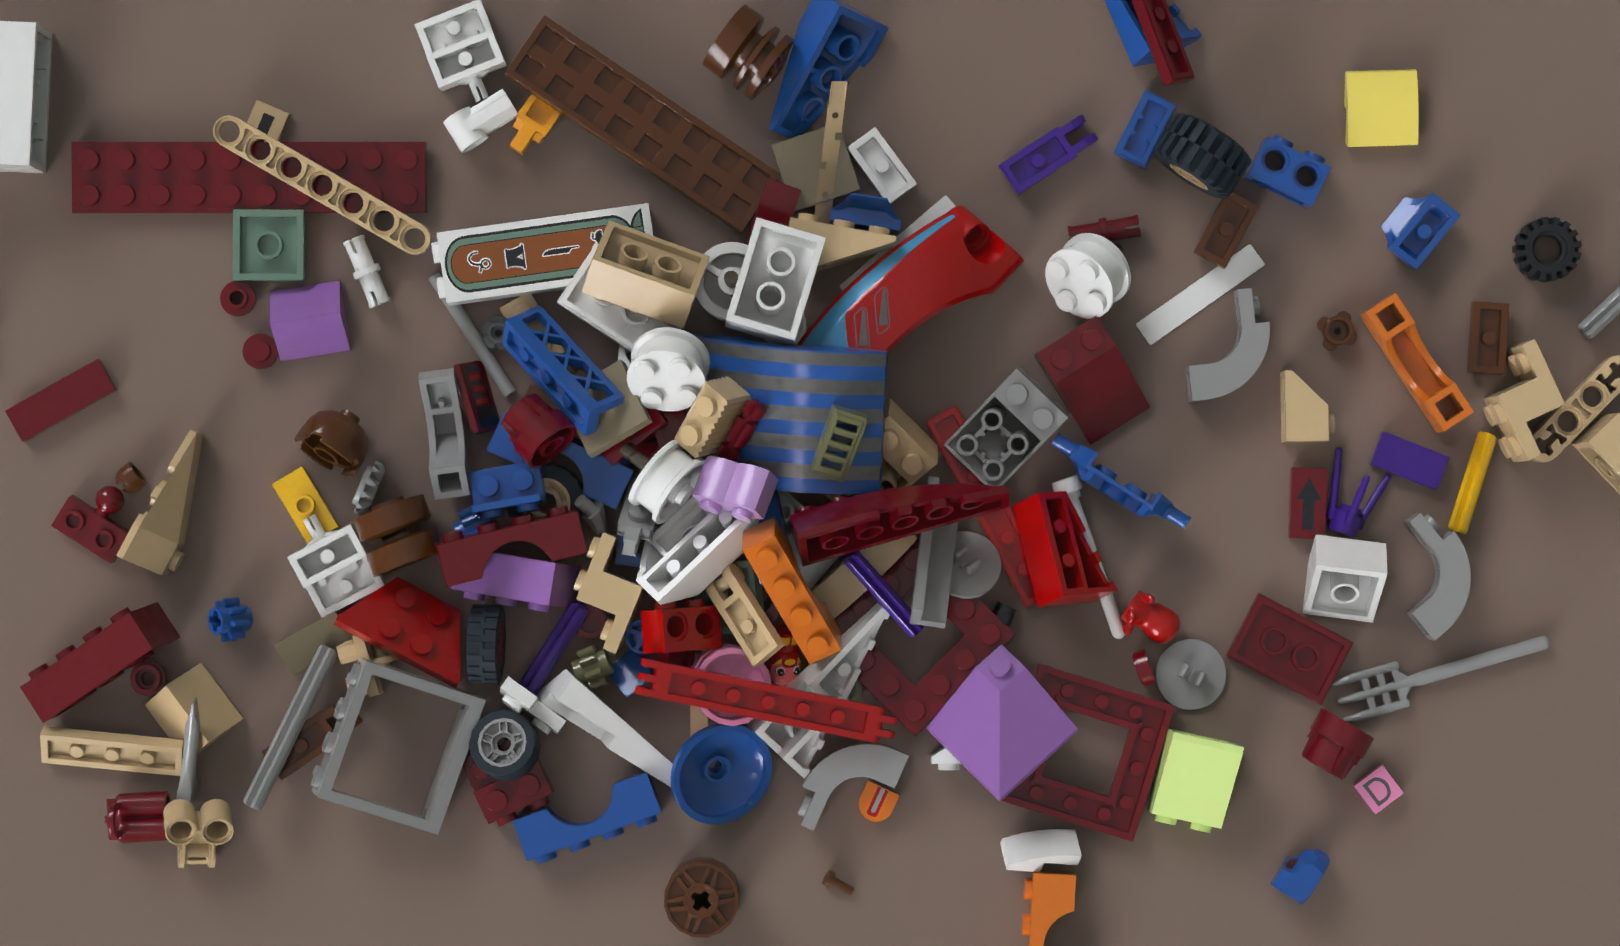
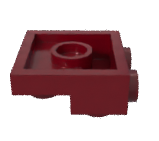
M506 738V742L502 746H498L501 751H507L511 746V741ZM471 754L466 756L463 763L464 771L474 789L473 793L488 824L497 821L499 827L517 819L516 811L527 805L531 811L540 808L550 802L548 795L555 791L539 758L530 772L519 779L510 781L493 779L484 773L476 765Z

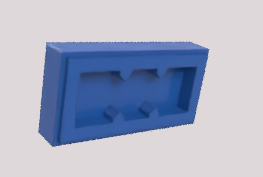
M1145 90L1113 154L1145 169L1177 105Z

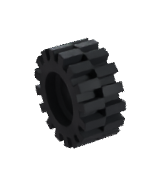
M1542 217L1530 222L1520 229L1521 232L1514 239L1516 245L1512 247V253L1516 254V258L1513 259L1515 265L1519 264L1521 267L1519 271L1522 274L1529 275L1528 279L1533 281L1540 280V282L1546 283L1567 276L1570 271L1576 268L1578 265L1576 261L1581 258L1582 254L1578 252L1582 244L1581 241L1576 239V236L1579 235L1576 229L1571 230L1569 228L1570 223L1567 221L1561 222L1560 218ZM1542 236L1552 237L1559 244L1560 253L1553 263H1543L1535 256L1534 245Z

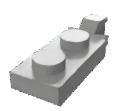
M636 478L631 479L617 525V535L624 536L622 554L636 557L641 540L652 541L657 525L652 520V513L641 504L634 506L628 501L630 490Z

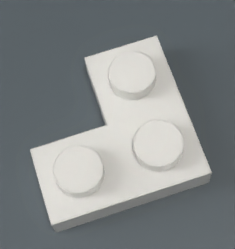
M509 676L500 687V694L504 696L502 703L519 714L522 710L534 718L531 724L544 734L548 735L550 731H553L558 735L566 724V720L539 702L537 696Z

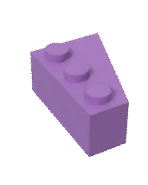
M493 552L486 562L482 579L454 585L451 589L464 591L463 598L484 601L485 595L496 597V604L516 607L517 600L529 602L528 609L549 612L550 606L567 607L571 601L577 602L578 591L573 590L583 566Z

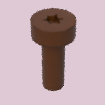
M829 870L822 884L826 887L832 885L851 895L854 887L836 878V873Z

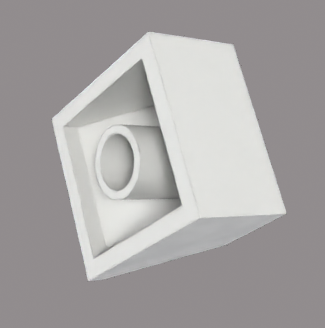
M1316 534L1308 561L1303 614L1373 623L1388 574L1386 543Z

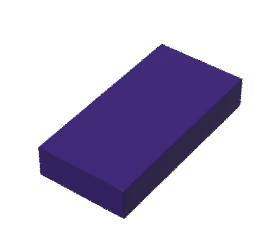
M1383 431L1369 465L1437 490L1450 457Z

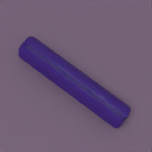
M860 551L850 553L845 558L844 564L907 635L914 637L921 632L924 626L909 624L911 609Z
M575 601L569 603L521 678L519 684L532 694L536 695L584 621L588 614V609Z

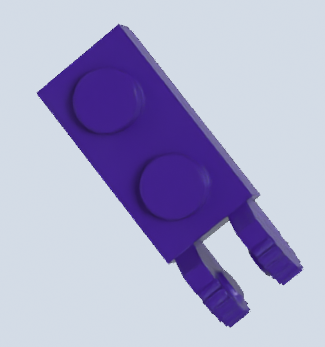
M1083 115L1076 117L1061 128H1054L998 166L1017 196L1075 159L1078 153L1099 140L1096 134L1092 133L1086 135L1080 142L1071 147L1065 138V135L1083 126L1086 122Z

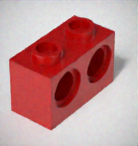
M704 599L683 600V607L676 608V601L662 605L655 602V610L641 611L643 654L722 648L720 613L715 605L705 606Z

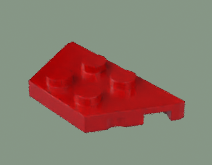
M396 577L338 615L334 625L453 688H456L459 684V609Z

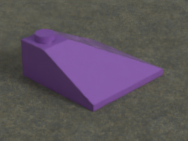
M1002 644L975 667L926 727L927 731L999 802L1078 732V728L1028 669Z

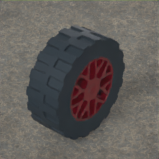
M473 604L468 619L466 642L468 679L470 683L499 684L503 676L506 650L504 607L502 605Z

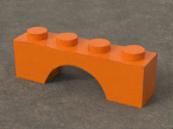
M1396 293L1387 296L1359 314L1436 433L1445 432L1474 413L1456 383L1440 369L1427 351L1418 334L1414 319Z
M772 517L743 531L742 551L808 663L811 665L841 651V630L825 602L820 603L806 584L794 557L792 546L776 518Z
M1041 870L1040 872H1031V878H1024L1023 899L1029 900V914H1022L1021 934L1027 935V946H1044L1045 936L1051 925L1063 915L1074 912L1076 875L1074 872Z

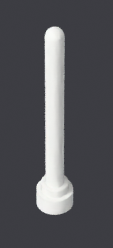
M1078 474L1051 483L1054 492H1067L1087 530L1083 532V535L1092 552L1097 551L1079 497L1082 496L1080 489L1083 487ZM1099 562L1098 564L1107 579L1102 562ZM1112 593L1100 598V602L1113 637L1122 639L1125 636L1123 622Z

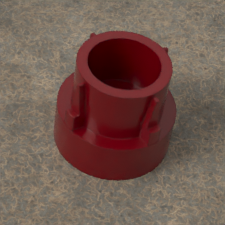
M535 393L527 395L515 403L505 414L501 425L510 435L509 439L514 444L515 451L530 468L541 467L556 458L571 443L577 431L576 426L562 410L552 409Z
M1321 708L1310 727L1311 731L1307 736L1309 740L1302 752V757L1343 780L1354 765L1357 766L1359 760L1364 758L1374 738Z

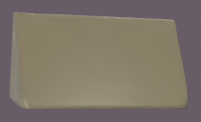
M339 610L326 615L274 644L277 652L293 675L309 667L320 645L328 646L337 651V646L353 639V634L334 625L338 615L341 614Z

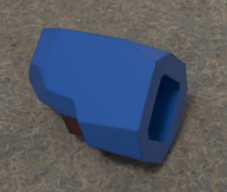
M1305 849L1296 857H1287L1270 884L1303 905L1324 875L1330 859L1320 849Z

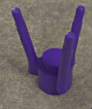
M1337 447L1335 450L1330 502L1326 518L1331 519L1330 529L1356 537L1358 529H1363L1367 517L1385 490L1391 475H1384L1362 512L1359 506L1370 481V476L1368 475L1363 477L1352 505L1341 503L1340 508L1337 509L1342 464V448Z

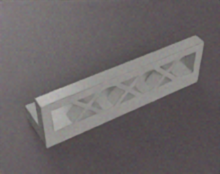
M929 476L927 485L939 484V477ZM958 522L920 533L909 624L945 628Z

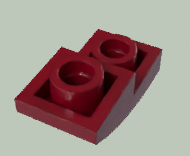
M768 178L744 244H749L756 217L789 227L790 217L793 216L801 190Z

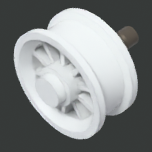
M672 440L663 446L651 459L629 442H626L619 451L622 456L628 460L630 459L631 463L642 470L630 490L628 501L634 506L643 505L652 513V520L657 524H662L670 519L691 497L705 462L702 458L693 459L683 451V447L676 440Z

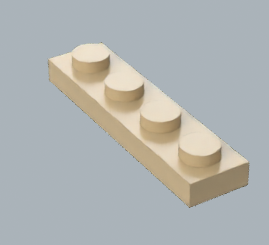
M43 726L40 733L41 763L181 776L184 740L49 726Z

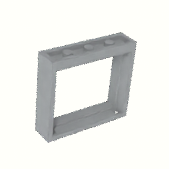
M360 656L357 664L354 663L351 672L347 674L346 684H349L346 696L345 698L340 697L334 711V718H337L333 732L328 731L324 738L322 752H325L321 766L316 765L312 772L314 775L310 784L313 786L312 792L317 798L438 835L470 747L469 741L472 730L479 721L486 700L477 694L453 688L447 684ZM372 675L461 703L421 816L332 789Z

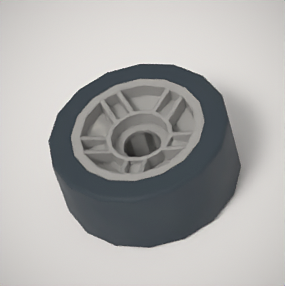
M504 709L490 712L481 718L473 728L469 741L471 757L476 765L493 779L503 781L519 779L530 772L538 761L541 749L539 734L529 720L515 711ZM506 738L511 741L510 748L507 751H501L498 746H502L506 742Z

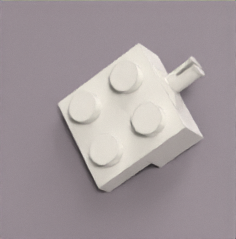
M474 0L414 24L438 88L442 92L458 85L469 84L475 103L482 101L478 88L483 100L489 97L482 79L490 72L503 68L507 64L481 0Z
M316 514L302 520L312 540L304 548L290 554L287 558L303 588L307 589L322 618L367 596L386 584L382 575L373 576L366 557L369 551L365 543L360 541L353 522L339 530L325 532Z

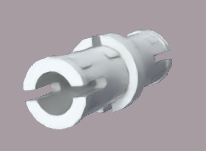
M364 234L343 242L355 270L352 274L355 280L359 279L369 303V308H374L390 301L391 299L378 272L381 270L379 263L375 264Z

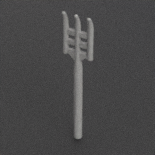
M1542 635L1429 668L1410 676L1399 672V663L1393 661L1334 680V686L1360 681L1363 691L1338 699V704L1358 702L1366 699L1368 710L1345 717L1343 720L1348 723L1407 708L1410 706V700L1406 696L1413 686L1429 684L1549 648L1550 640L1547 636ZM1391 672L1394 682L1386 684L1383 674ZM1376 676L1378 686L1371 688L1368 678ZM1396 690L1399 701L1391 702L1389 692ZM1381 695L1384 705L1376 707L1374 697Z

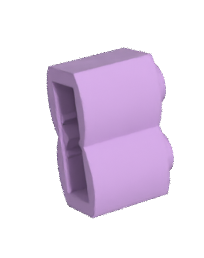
M706 456L692 496L700 502L699 507L707 512L720 514L721 510L729 511L733 517L745 522H751L752 518H765L778 479L770 470L762 467L737 463L716 456Z

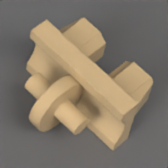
M355 635L352 636V640L336 647L341 665L356 661L360 656L391 666L390 662L399 660L391 654L387 655V652L374 646L377 655L375 659L371 644ZM372 675L365 694H368L369 697L384 693L380 677Z

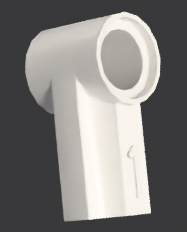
M501 89L472 108L468 106L455 112L443 124L461 153H465L486 141L490 133L515 119L518 112L505 91Z

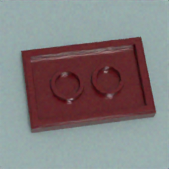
M1258 593L1226 656L1322 705L1354 642Z

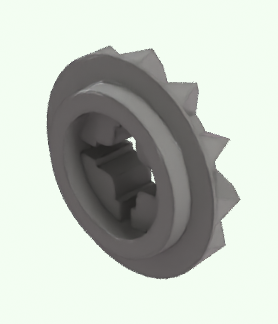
M375 461L373 467L367 466L352 501V504L356 506L354 513L364 515L368 512L385 473L384 464Z

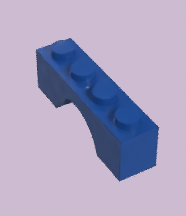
M504 412L487 447V451L515 464L525 462L515 451L514 444L509 439L510 435L501 425L507 413ZM580 438L577 444L571 442L561 453L568 456L578 466L583 477V495L618 510L635 473L634 470L628 468L631 462L624 458L616 466H611L608 460L601 455H597L594 458L590 457Z
M644 771L615 782L608 809L600 817L584 823L567 821L558 816L548 806L520 816L512 822L526 861L536 859L537 864H541L556 858L557 850L569 846L570 851L574 852L590 846L589 839L601 834L604 840L623 834V827L636 822L637 827L640 828L658 821L656 815L661 813L663 809L649 773Z

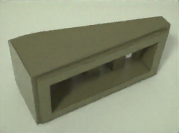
M832 403L809 472L844 483L869 419L867 414ZM840 420L855 425V427L851 431L838 427L836 424ZM835 433L850 438L849 444L831 439L832 434ZM831 446L846 451L845 456L842 457L826 452L827 447ZM823 458L842 464L840 470L821 465Z

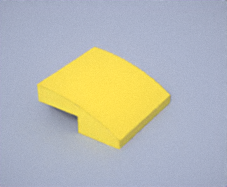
M1417 70L1345 71L1344 106L1346 108L1345 144L1347 147L1418 145L1419 102Z

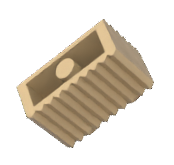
M727 376L725 378L721 377V379L717 378V380L713 379V381L705 380L674 440L694 458L717 453L721 443L726 442L725 437L738 415L742 416L741 410L748 400H752L751 395Z

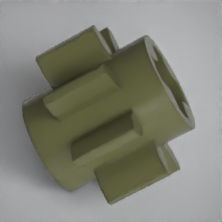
M594 645L578 650L579 659L571 661L575 677L584 685L589 683L591 690L609 684L606 676L614 674V669L607 651L604 649L596 651Z

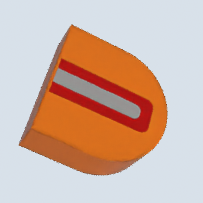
M867 780L859 797V810L870 821H883L891 815L900 794Z

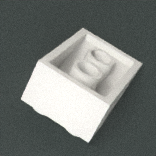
M756 217L725 320V327L777 343L795 345L826 238Z

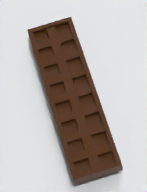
M545 15L504 74L505 77L740 234L756 212L766 180L769 178L776 181L780 176V173Z

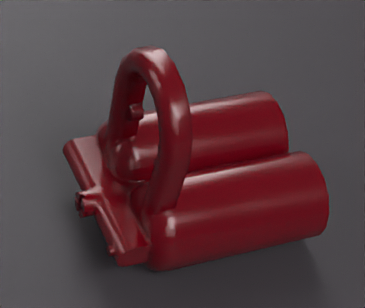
M168 791L124 793L117 795L116 798L106 799L107 816L104 817V822L107 823L109 840H118L121 843L168 841L165 836L163 817L164 808L170 802Z

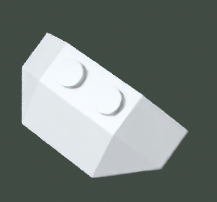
M692 496L670 519L654 532L652 541H645L640 561V571L636 578L637 583L660 605L698 596L729 564L733 563L743 553V531L758 525L760 519L752 518L751 522H745L733 517L729 511L721 510L720 514L707 512L699 507L700 502Z

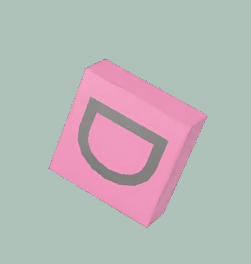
M1382 764L1352 785L1374 814H1377L1404 794Z

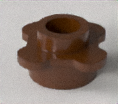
M1341 311L1335 317H1322L1318 320L1317 328L1323 333V346L1326 350L1333 351L1339 345H1352L1356 342L1357 334L1353 331V326L1350 322L1351 315L1348 312ZM1335 328L1340 329L1339 334L1334 333Z

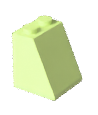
M1168 728L1160 753L1148 808L1150 813L1156 814L1155 821L1170 825H1176L1177 819L1191 822L1190 829L1211 833L1212 827L1221 829L1244 747L1233 742Z

